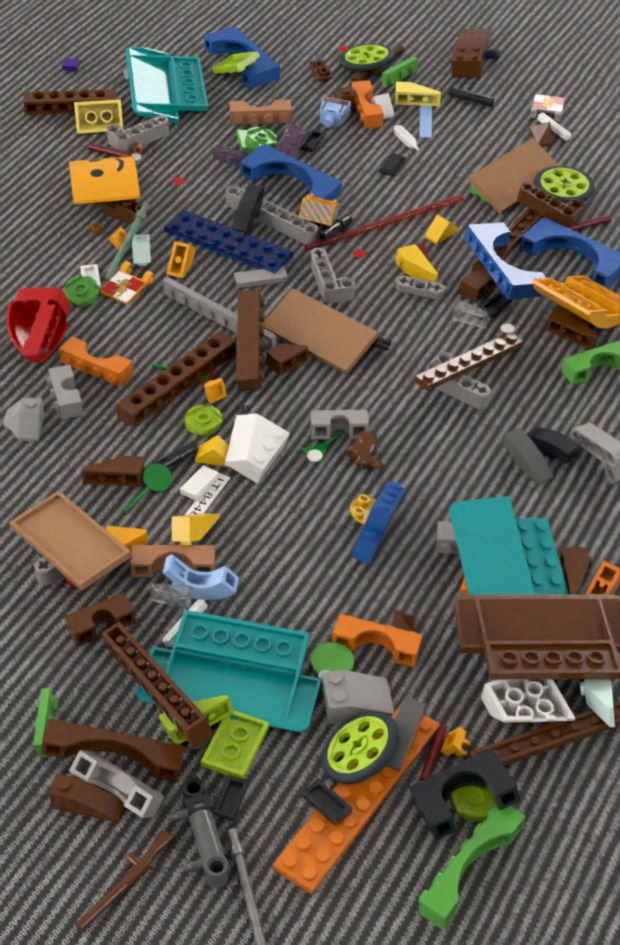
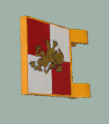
M125 261L120 270L99 290V293L128 305L148 284L154 282V278L151 277L153 272L146 271L141 280L130 275L132 272L131 263Z

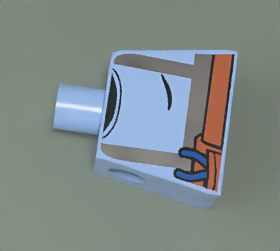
M323 96L320 108V123L328 128L331 126L340 127L351 115V101Z

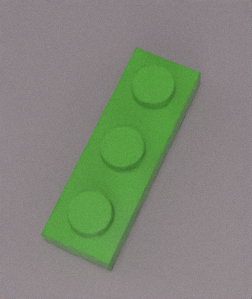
M413 56L384 71L382 85L388 87L416 72L418 58Z
M50 688L41 689L33 742L39 758L49 756L41 754L42 741L49 718L55 720L54 712L58 709L57 697H54Z

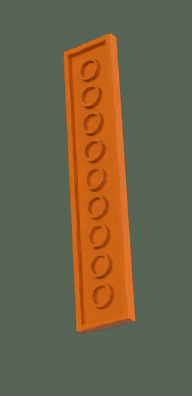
M401 705L391 716L392 719L395 720ZM427 716L424 717L417 731V737L400 772L385 766L379 773L363 782L351 785L338 783L333 791L352 807V812L337 826H334L316 810L273 863V870L308 893L313 894L435 736L440 724ZM384 733L377 735L375 740L380 739ZM377 751V752H374V753L370 756V759H371V758H374L375 756H377L378 751ZM359 763L353 764L350 770L355 769Z

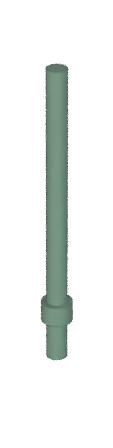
M144 202L140 211H137L134 217L135 220L104 277L105 281L108 282L113 277L138 227L146 218V212L150 206L149 203Z

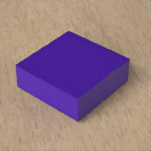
M65 58L62 70L76 72L80 65V59Z

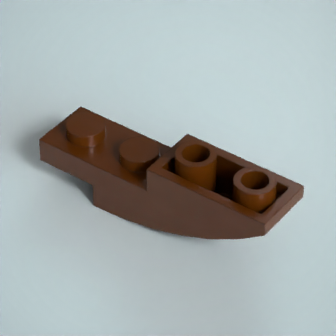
M132 199L94 203L103 208V214L129 222H134L137 211H140L142 204ZM148 208L146 217L152 213V209Z

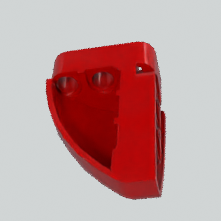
M60 288L19 289L13 304L9 303L6 318L9 336L17 350L30 362H44L48 359L61 342L69 323L65 320L68 317L71 304Z

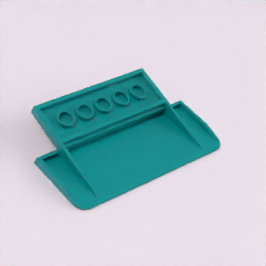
M145 47L126 48L132 109L136 114L149 118L166 116L168 122L179 124L178 110L208 111V101L199 57L169 56V53Z
M510 496L459 501L451 505L449 513L469 595L569 594L548 518H515Z
M184 609L172 650L152 647L150 656L191 701L227 695L234 711L269 722V727L303 732L310 726L322 684L321 678L300 675L310 633ZM138 685L136 691L138 699L155 704ZM230 715V717H229V718H232V719H237V720L246 721V720H243V719H240V718H237V717H234V716H231V715Z

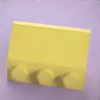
M121 99L74 102L77 134L107 132V127L112 124L123 128Z

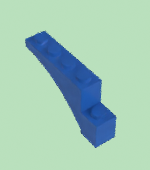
M387 482L370 510L365 526L351 554L352 558L370 565L386 529L405 494L406 489L401 484Z

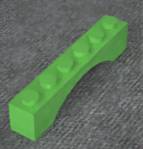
M493 806L489 810L485 822H480L474 829L472 838L470 840L467 838L462 843L459 854L457 856L453 855L449 859L446 870L443 873L439 872L432 882L433 886L429 891L425 889L418 899L420 903L418 913L443 930L457 912L459 901L458 885L468 866L485 852L500 846L510 845L523 829L526 816L511 806L500 811L497 807Z

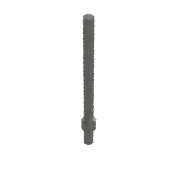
M232 828L227 831L231 845L229 850L231 858L235 860L256 945H267L244 860V847L240 844L237 830Z

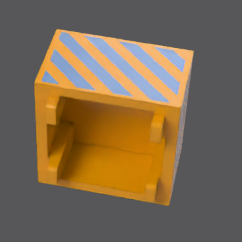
M311 193V195H307L302 199L299 218L331 226L337 218L340 203H337L336 199L329 201L314 197V194Z

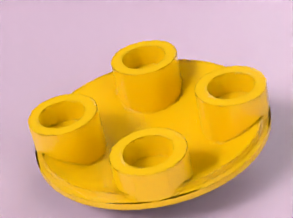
M365 494L359 495L358 499L354 500L350 506L353 518L365 525L376 499L369 498Z

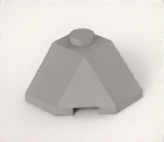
M22 398L6 411L3 425L7 430H11L19 441H38L44 419L42 399Z

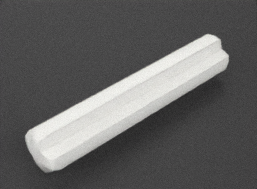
M545 113L538 115V121L542 124L550 122L551 130L565 141L571 139L572 134Z
M198 599L189 610L203 613L207 608V604L203 599ZM181 619L162 639L166 647H173Z

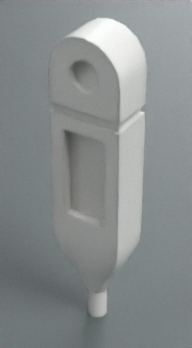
M394 126V134L407 147L415 148L418 151L416 139L403 126Z

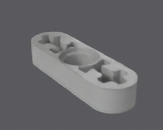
M399 276L396 278L395 287L400 292L432 299L444 297L445 287L441 283L409 276Z

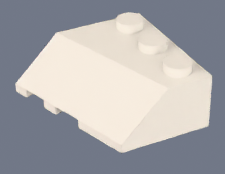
M259 414L237 415L224 464L258 484L284 448L290 433Z
M553 679L495 680L484 685L481 696L482 701L490 715L504 723L575 721L572 711Z

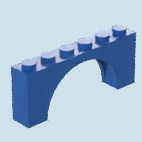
M232 26L204 35V48L211 55L258 51L260 57L255 60L254 64L249 65L242 71V83L249 89L280 79L281 68L279 64L272 60L271 57L264 53L263 50L236 27Z
M264 143L241 161L240 175L252 181L268 174H286L303 181L310 189L307 195L313 193L314 197L334 201V199L341 195V181Z
M545 217L522 235L520 249L533 256L541 251L554 248L569 249L585 255L596 267L592 280L607 289L620 277L619 251Z
M504 222L468 225L464 234V240L508 300L544 297L535 290L532 284L533 279L546 278L542 272H530L515 268L504 262L495 253L494 249L507 246L511 233Z

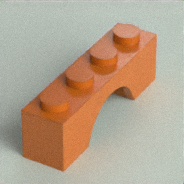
M370 81L352 82V88L355 93V106L357 114L360 115V122L363 123L365 129L383 127L384 113L381 106L368 102L373 96V88Z
M73 336L59 348L61 363L70 365L73 368L119 387H122L133 375L131 360L119 355L104 359L92 357L88 354L87 342Z
M340 614L333 631L332 642L345 645L352 652L360 645L366 643L380 644L391 652L395 663L415 668L422 646L423 635Z

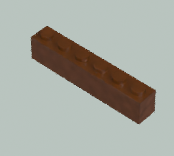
M260 290L238 292L236 382L240 391L261 389V383L265 379L264 371L262 370V366H265L264 355H262V351H265L264 340H262V336H265L264 325H262V322H265V313L262 311V307H265L264 296L261 297Z

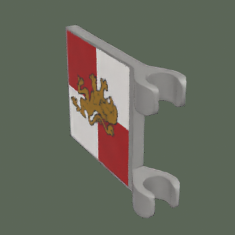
M535 94L530 118H536L538 111L555 114L554 121L560 122L565 98Z

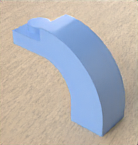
M172 554L166 557L163 574L172 580V589L194 599H223L235 594L239 577L226 566L212 572H199L189 568Z

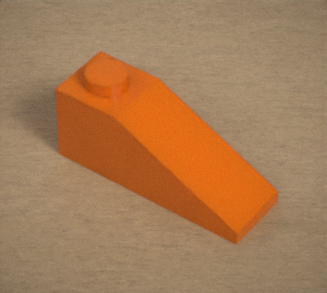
M603 560L585 594L614 595L620 585V568Z

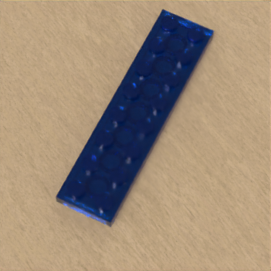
M186 210L181 211L164 226L166 233L273 274L277 273L294 257L293 251L236 229H231L228 226Z

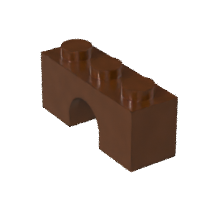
M125 593L112 596L109 599L94 603L89 607L74 611L65 616L67 630L77 647L97 639L95 626L99 623L108 622L115 625L120 622L124 627L136 623L135 610Z

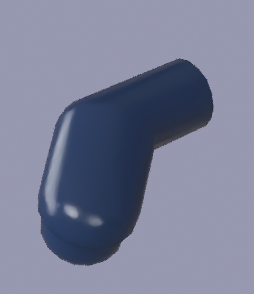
M487 49L486 58H500V51L497 49Z

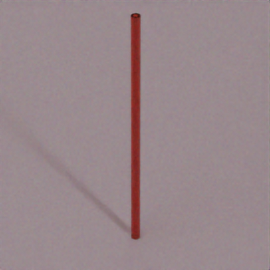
M460 194L334 235L325 242L318 240L306 244L305 250L309 251L423 214L462 201L464 197Z

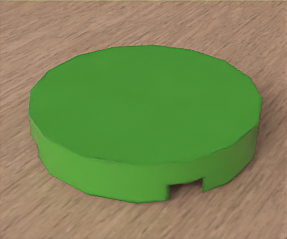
M254 127L247 131L246 141L255 148H258L263 143L274 148L277 143V136L269 129L261 130L260 127Z
M78 275L66 283L64 293L72 306L85 307L97 299L99 287L96 280L91 276Z
M328 642L321 644L314 649L311 655L312 670L317 676L322 670L352 671L354 668V656L350 649L340 643Z

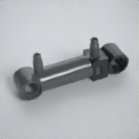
M192 776L186 778L182 784L183 803L186 809L169 814V820L178 821L188 818L201 858L200 860L184 864L183 871L193 872L204 869L207 884L213 888H221L228 883L229 864L225 858L216 828L208 793L205 794V783L200 777ZM214 870H221V872H219V873H214V872H212V871H214Z

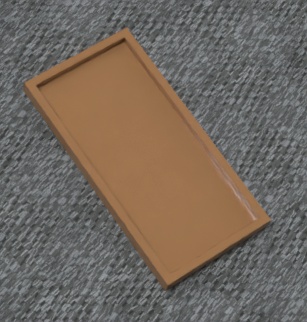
M531 138L470 175L468 181L501 214L518 203L517 196L522 183L528 182L534 185V179L541 170L559 165L534 138Z
M293 288L267 317L265 322L262 323L264 329L275 334L277 338L293 345H306L309 355L345 374L349 373L378 337L377 331Z
M60 491L55 492L9 522L10 527L81 591L132 557L131 551Z

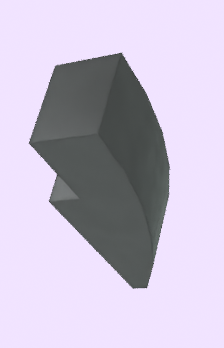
M520 427L504 434L503 446L515 457L514 463L538 486L553 478L554 475L544 457Z
M405 696L394 720L399 733L398 746L393 757L386 765L387 767L400 772L417 737V731L426 715V703Z

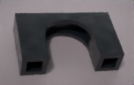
M493 748L409 786L413 803L435 841L457 831L453 816L445 803L449 795L461 787L477 786L484 789L490 795L499 811L520 802L517 785Z

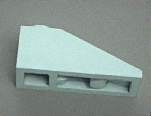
M150 234L134 235L132 240L133 263H137L138 266H146L147 263H151Z
M584 679V682H580L581 696L585 695L586 704L609 727H615L611 679Z

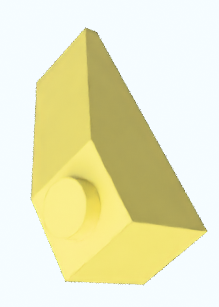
M396 82L395 105L440 107V91L412 82Z

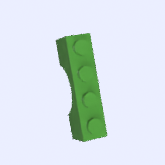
M620 340L564 358L561 372L572 385L588 381L590 369L595 366L607 365L620 370Z

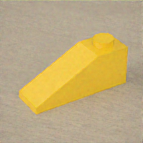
M416 244L397 249L395 262L404 273L414 278L438 283L437 271Z
M200 513L172 516V541H180V545H192V541L201 540L219 519V514Z

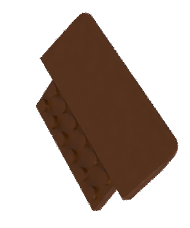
M511 594L459 595L455 598L454 608L460 653H485L490 680L620 679V659L617 653L620 652V598L616 595Z

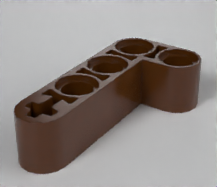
M528 182L520 185L517 201L522 205L566 228H570L580 219L584 208V202L579 199H572L565 204Z

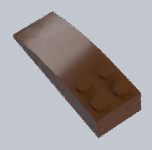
M491 28L462 29L460 31L451 60L452 77L482 76Z

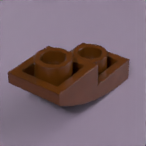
M324 60L310 62L309 67L318 81L333 78L329 66H326Z

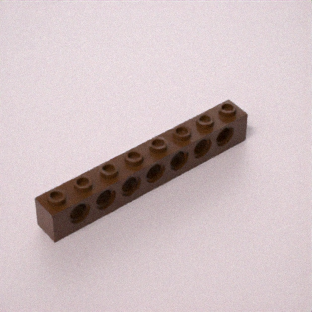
M221 330L212 335L194 350L187 353L177 362H174L150 381H147L146 384L133 391L132 394L116 404L118 419L132 428L138 426L197 383L201 378L237 354L236 339Z
M120 622L101 633L108 651L194 749L214 736L207 717Z

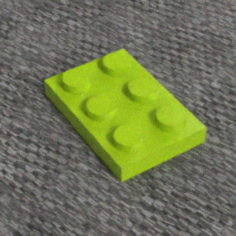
M258 51L232 54L214 66L212 70L214 74H225L227 72L231 74L235 71L239 73L244 71L247 65L254 64L260 55Z
M234 711V713L222 719L201 760V767L227 776L245 779L267 734L269 722ZM230 715H231V716H234V717H237V718H240V719H243V720H246V721L237 720V719H232V718H229V717H230Z

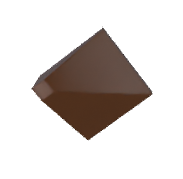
M394 610L393 627L414 632V617L399 610Z

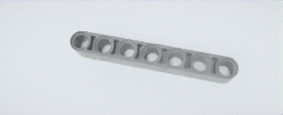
M235 185L227 187L226 204L237 210L245 190ZM262 199L259 218L255 220L305 245L313 246L318 243V226L316 224L299 218V216Z

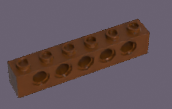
M116 89L24 92L25 115L75 114L74 102L116 100Z

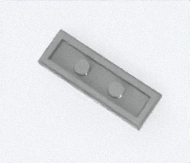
M284 266L234 273L237 288L288 281Z

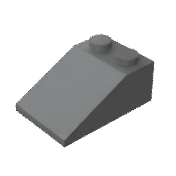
M348 670L323 672L322 691L328 724L343 723L357 714L368 711H378L390 717L394 714L387 678Z

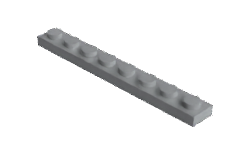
M169 277L163 280L165 295L237 333L238 314ZM265 329V336H262V340H264L265 349L269 350L276 346V335Z

